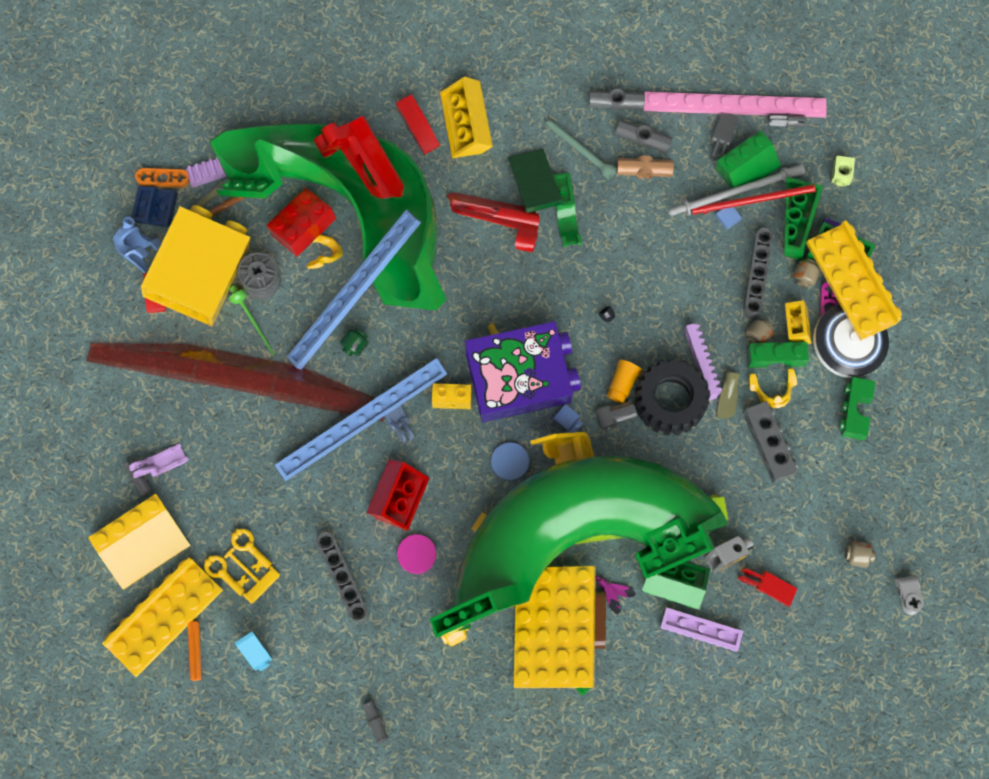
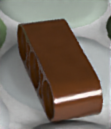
M595 591V649H605L606 591Z

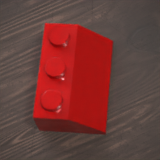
M388 460L366 513L379 521L408 531L430 478L404 462Z

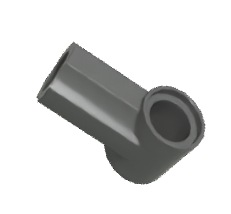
M632 401L614 407L606 406L595 412L602 430H607L608 427L613 428L618 423L637 417Z

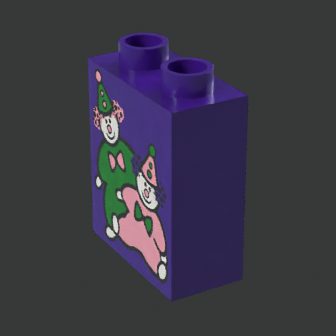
M556 322L465 341L466 358L482 423L571 404L573 392L581 390L576 367L567 369L564 355L572 354L568 332L558 333Z

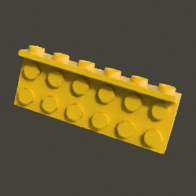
M847 220L843 221L840 226L806 242L860 341L898 324L901 320V311L892 302L891 293L883 286L881 275L874 270L872 259L865 254L863 243L860 240L858 241L855 236L854 227Z
M190 557L184 559L172 574L164 578L163 583L158 588L153 589L149 593V597L144 602L139 603L135 607L134 612L129 617H125L120 622V626L115 631L110 632L105 637V641L102 644L137 677L188 626V623L193 621L223 590Z

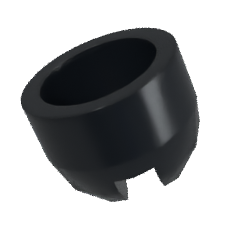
M607 306L598 315L603 321L611 322L615 318V311L611 306Z

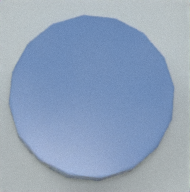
M508 442L501 444L492 454V470L500 479L511 482L519 480L526 474L529 468L528 453L517 443Z

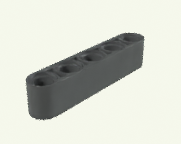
M768 228L759 229L753 242L743 313L749 319L756 318L763 306L773 241V233ZM763 236L768 241H762L759 237ZM756 254H763L765 258L761 259ZM754 271H760L762 275L757 276ZM756 288L760 293H753L751 289ZM753 305L757 310L752 311L748 306Z
M322 532L317 537V545L351 619L355 623H363L368 618L366 606L333 535L329 532ZM324 539H331L332 541L329 546L324 547L321 545ZM332 556L340 558L337 564L329 563ZM342 573L348 575L347 580L344 582L337 580V577ZM349 591L356 593L355 598L352 600L345 598L346 593ZM356 609L364 610V615L361 618L353 616Z

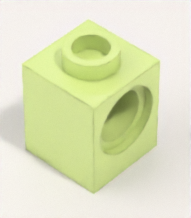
M836 156L833 162L831 183H836L837 186L842 187L850 185L853 179L855 158ZM839 170L846 172V174H841Z

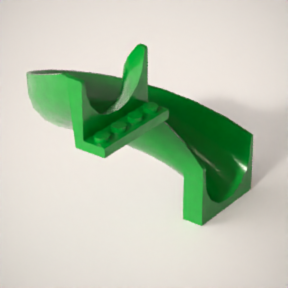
M325 124L254 126L222 131L210 140V145L228 177L216 189L219 196L266 199L283 184L281 178L299 179L320 184L342 195L355 208L359 218L363 239V262L406 210L411 212L421 222L420 225L376 277L373 284L384 305L436 311L446 301L445 294L432 269L438 239L435 203L422 171L412 158L395 144L376 136L404 185L402 197L377 198L372 196L341 149L325 158L321 155L314 143V139L322 134L321 130L327 126ZM364 163L363 167L366 173L368 174L374 186H377L375 180L373 179L372 175L370 174L368 168Z
M600 455L565 461L539 471L510 490L487 514L471 538L460 565L453 608L430 618L435 638L471 628V623L529 602L534 586L545 568L554 558L575 543L599 535H614L628 538L647 546L635 553L645 579H648L715 550L708 532L728 525L727 520L715 501L690 480L659 464L626 456Z

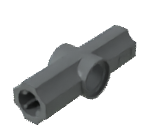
M618 88L612 91L590 90L589 107L610 108L613 111H620L622 109L644 110L645 93L624 92ZM617 98V99H620L621 101L616 102V101H614L613 99Z
M620 120L615 133L616 136L633 141L640 147H649L666 154L672 141V137L652 131L647 125L638 126L624 120ZM640 135H646L648 138H642Z

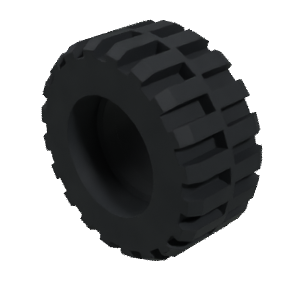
M669 359L668 362L660 360L657 365H650L648 370L644 371L641 375L635 391V409H638L639 418L645 420L644 424L647 427L650 425L654 427L653 431L657 433L659 430L664 431L663 435L669 436L670 433L681 435L682 431H685V433L691 431L693 426L696 427L700 423L709 405L710 390H707L709 386L707 380H703L704 375L701 371H695L696 366L693 364L688 366L684 360L680 359V362H675V359ZM665 382H674L683 386L690 396L688 407L680 412H669L662 409L654 399V391L657 386Z

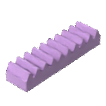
M217 157L215 160L202 161L201 164L196 163L193 167L188 166L186 169L192 188L227 177Z
M690 324L685 327L684 333L697 370L703 373V380L708 382L707 390H710L709 400H713L720 395L722 388H718L720 382L715 380L717 374L713 373L715 367L711 366L712 360L708 359L710 353L706 352L707 346L703 345L705 339L701 338L703 333L699 331L700 325Z
M667 607L660 626L664 630L676 632L677 634L692 637L693 639L721 646L732 651H738L743 635L741 630Z

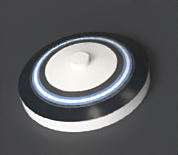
M839 304L826 311L818 320L814 329L813 344L819 360L828 370L841 377L860 378L869 375L884 362L889 349V336L887 329L860 341Z

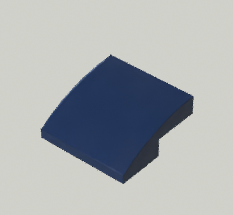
M139 186L131 218L134 219L135 223L170 227L178 193L175 190H158L156 187Z

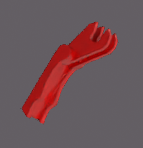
M747 568L741 570L744 574L759 579V582L757 583L745 576H739L738 579L756 587L757 591L790 607L797 588L766 571H763L762 575Z

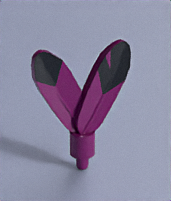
M596 576V579L599 581L598 584L606 591V599L610 609L615 614H619L620 603L617 595L630 598L636 595L635 591L627 586L609 583L606 579Z

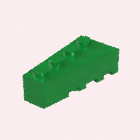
M786 177L785 190L813 185L814 183ZM814 184L816 192L785 197L784 257L802 261L807 246L806 242L809 239L821 199L822 185Z

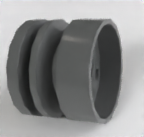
M257 252L251 253L242 259L237 271L242 288L246 291L247 295L257 300H265L274 296L279 290L281 279L273 258L267 254Z

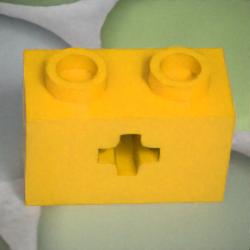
M805 301L785 303L790 342H807L811 344L809 313Z
M433 383L432 407L471 409V385Z

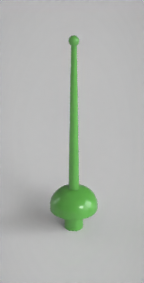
M236 285L230 287L229 290L232 295L229 297V301L242 306L271 351V355H274L275 352L271 349L244 303L247 296L244 289L238 290Z

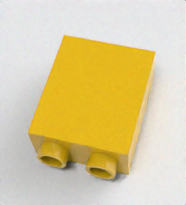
M193 205L190 210L179 207L141 285L142 295L144 298L213 327L228 296L229 288L232 287L237 277L239 263L250 249V237L246 235L247 229L239 223L227 221L224 226L212 221L213 215L200 206Z

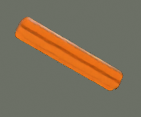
M191 621L188 623L190 680L199 681L202 679L199 622Z

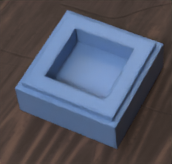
M734 207L722 209L715 215L726 230L742 219Z
M565 404L553 420L566 431H569L576 420L580 418V415Z

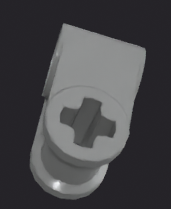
M911 575L896 578L895 585L898 587L897 593L904 612L909 615L917 614L924 605L918 577ZM911 601L913 604L916 603L917 606L915 608L913 605H909Z

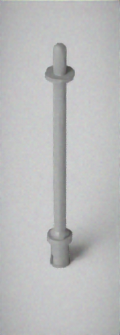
M802 164L790 168L784 167L780 173L689 203L686 199H683L682 205L669 209L668 214L673 216L684 212L688 216L691 214V209L780 180L786 182V177L795 178L805 175V168Z

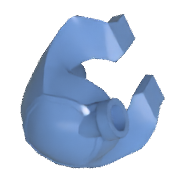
M127 216L123 219V225L114 233L115 249L143 273H147L149 269L143 258L147 257L149 253L144 248L151 245L158 251L161 243L158 238H151L140 233L139 228L134 226V219Z

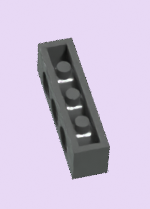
M766 401L745 409L743 415L772 483L774 484L795 476L798 465L795 459H792L790 456V446L782 437L783 431L780 424H777L774 419L775 412L773 407L769 406ZM760 421L767 422L769 427H761ZM767 439H774L776 445H769ZM775 456L782 457L784 463H777Z

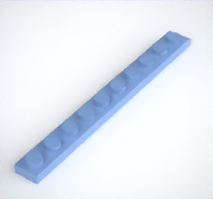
M406 210L288 354L287 358L296 368L301 370L420 225L421 222L411 212Z
M437 358L275 464L276 468L285 481L289 480L446 376L447 372Z

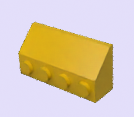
M463 77L441 91L440 97L452 158L482 154L492 148L493 145L480 81Z

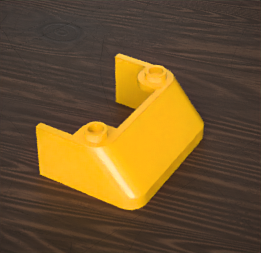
M585 432L558 433L530 441L531 445L543 444L544 454L550 459L555 458L556 465L565 461L594 457L590 438Z

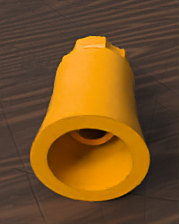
M618 360L607 397L623 404L643 370L631 362Z

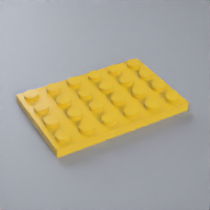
M546 567L534 586L529 602L515 606L514 688H594L595 567Z

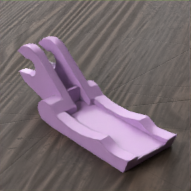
M179 443L154 456L134 462L129 466L130 471L138 469L133 473L134 478L151 473L152 477H156L187 462L189 459L183 453Z

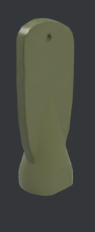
M726 372V381L718 402V418L727 419L736 412L738 399L737 382L740 378L738 373Z

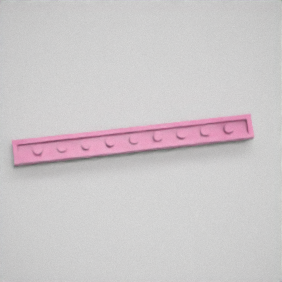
M644 92V111L769 116L790 114V116L826 117V98Z

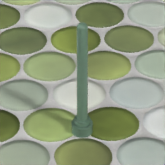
M552 120L546 121V125L600 168L602 176L607 180L616 173L617 168L613 164H605Z

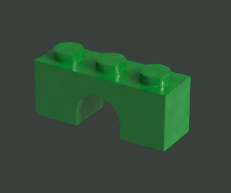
M750 343L747 349L748 368H767L775 363H784L786 367H805L809 361L808 343Z
M852 377L849 383L846 382L844 394H847V400H844L842 404V412H845L844 419L841 418L839 430H842L841 436L865 440L868 437L870 417L860 415L856 406L858 403H871L874 397L876 381Z

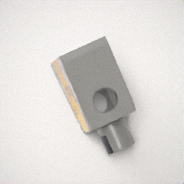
M737 536L715 547V550H712L705 559L715 575L741 561L749 554L748 550L754 548V545L750 538L747 537L742 540L741 537Z

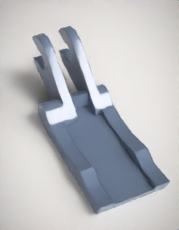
M401 405L384 416L392 431L395 430L403 444L406 442V438L400 429L401 427L409 440H413L412 431L407 426L410 423Z

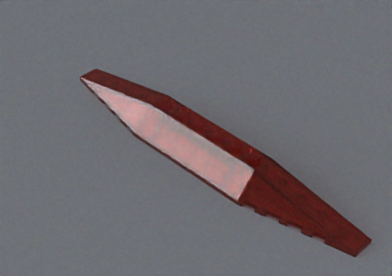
M91 343L86 359L87 362L194 384L202 383L267 396L273 400L348 415L353 414L375 399L372 396L302 368L300 370L294 365L190 344ZM382 417V418L379 419L378 421H382V422H383V421H384V417Z

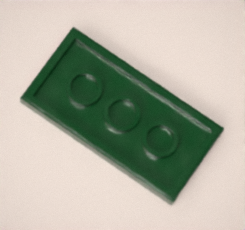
M544 149L508 157V162L526 213L563 205L561 194Z

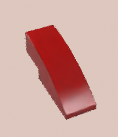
M412 94L396 102L398 113L423 154L425 155L440 147L434 132Z

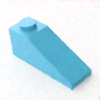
M253 632L235 642L238 649L255 671L266 669L270 665L269 662L273 660L260 639Z

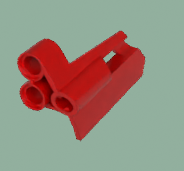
M364 116L339 127L336 123H331L321 130L322 134L314 139L315 145L324 158L341 149L372 196L377 198L402 197L404 185ZM364 163L368 168L370 174L372 175L373 179L375 180L377 186H374L368 174L366 173L363 167Z
M456 192L447 194L453 213L518 229L515 241L516 249L533 253L538 236L539 213H536V211L526 213L525 207Z

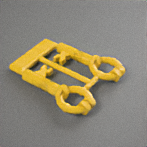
M237 528L231 534V543L234 548H231L224 555V558L218 555H210L204 561V569L208 576L222 578L239 596L243 594L250 603H254L275 582L280 574L271 566L273 563L254 546V537L251 531ZM244 533L249 537V542L245 546H239L236 540L239 538L238 535L241 536ZM234 549L249 551L258 560L257 564H254L251 568L253 570L256 569V573L263 566L266 569L269 568V571L259 580L232 552ZM228 556L257 582L247 593H244L246 590L243 586L250 580L248 578L245 580L246 576L243 575L240 581H236L227 573L225 559ZM218 560L222 564V569L218 573H213L209 567Z

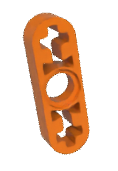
M141 168L135 173V179L140 186L184 188L190 182L188 173L183 169ZM146 174L150 178H145V181H142L140 177ZM162 174L168 176L165 182H159L158 177ZM180 175H183L185 179H182V182H179L178 179L175 178H180Z

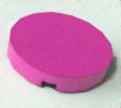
M417 534L402 540L397 551L399 564L404 570L412 574L425 573L431 569L437 555L432 541L424 535Z

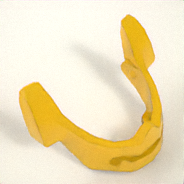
M319 235L312 243L318 242L328 246L333 251L332 256H318L317 259L308 263L307 267L312 269L319 268L324 263L336 261L343 256L342 247L334 238Z
M788 369L786 394L782 397L776 395L774 398H771L761 390L756 374L749 375L750 390L757 392L761 403L767 401L768 405L773 408L784 407L791 399L792 387L797 385L794 369Z

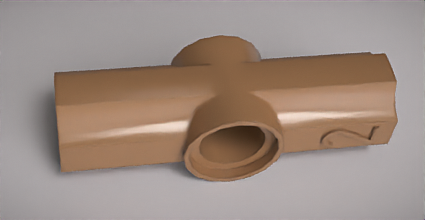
M640 156L637 159L618 158L617 175H633L640 179H643V177L650 179L653 176H673V160L653 159L651 156Z

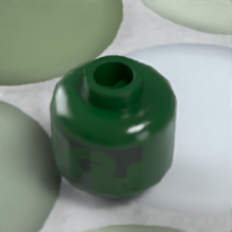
M357 328L354 330L349 329L340 341V344L344 347L342 351L350 357L353 354L360 356L369 344L368 336Z

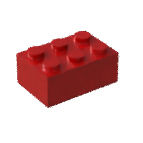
M305 188L266 227L275 240L298 257L336 220V217L328 204Z

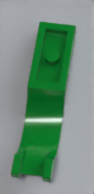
M570 173L554 174L553 176L563 200V205L556 206L563 247L575 244L580 246L582 245V240L577 227Z

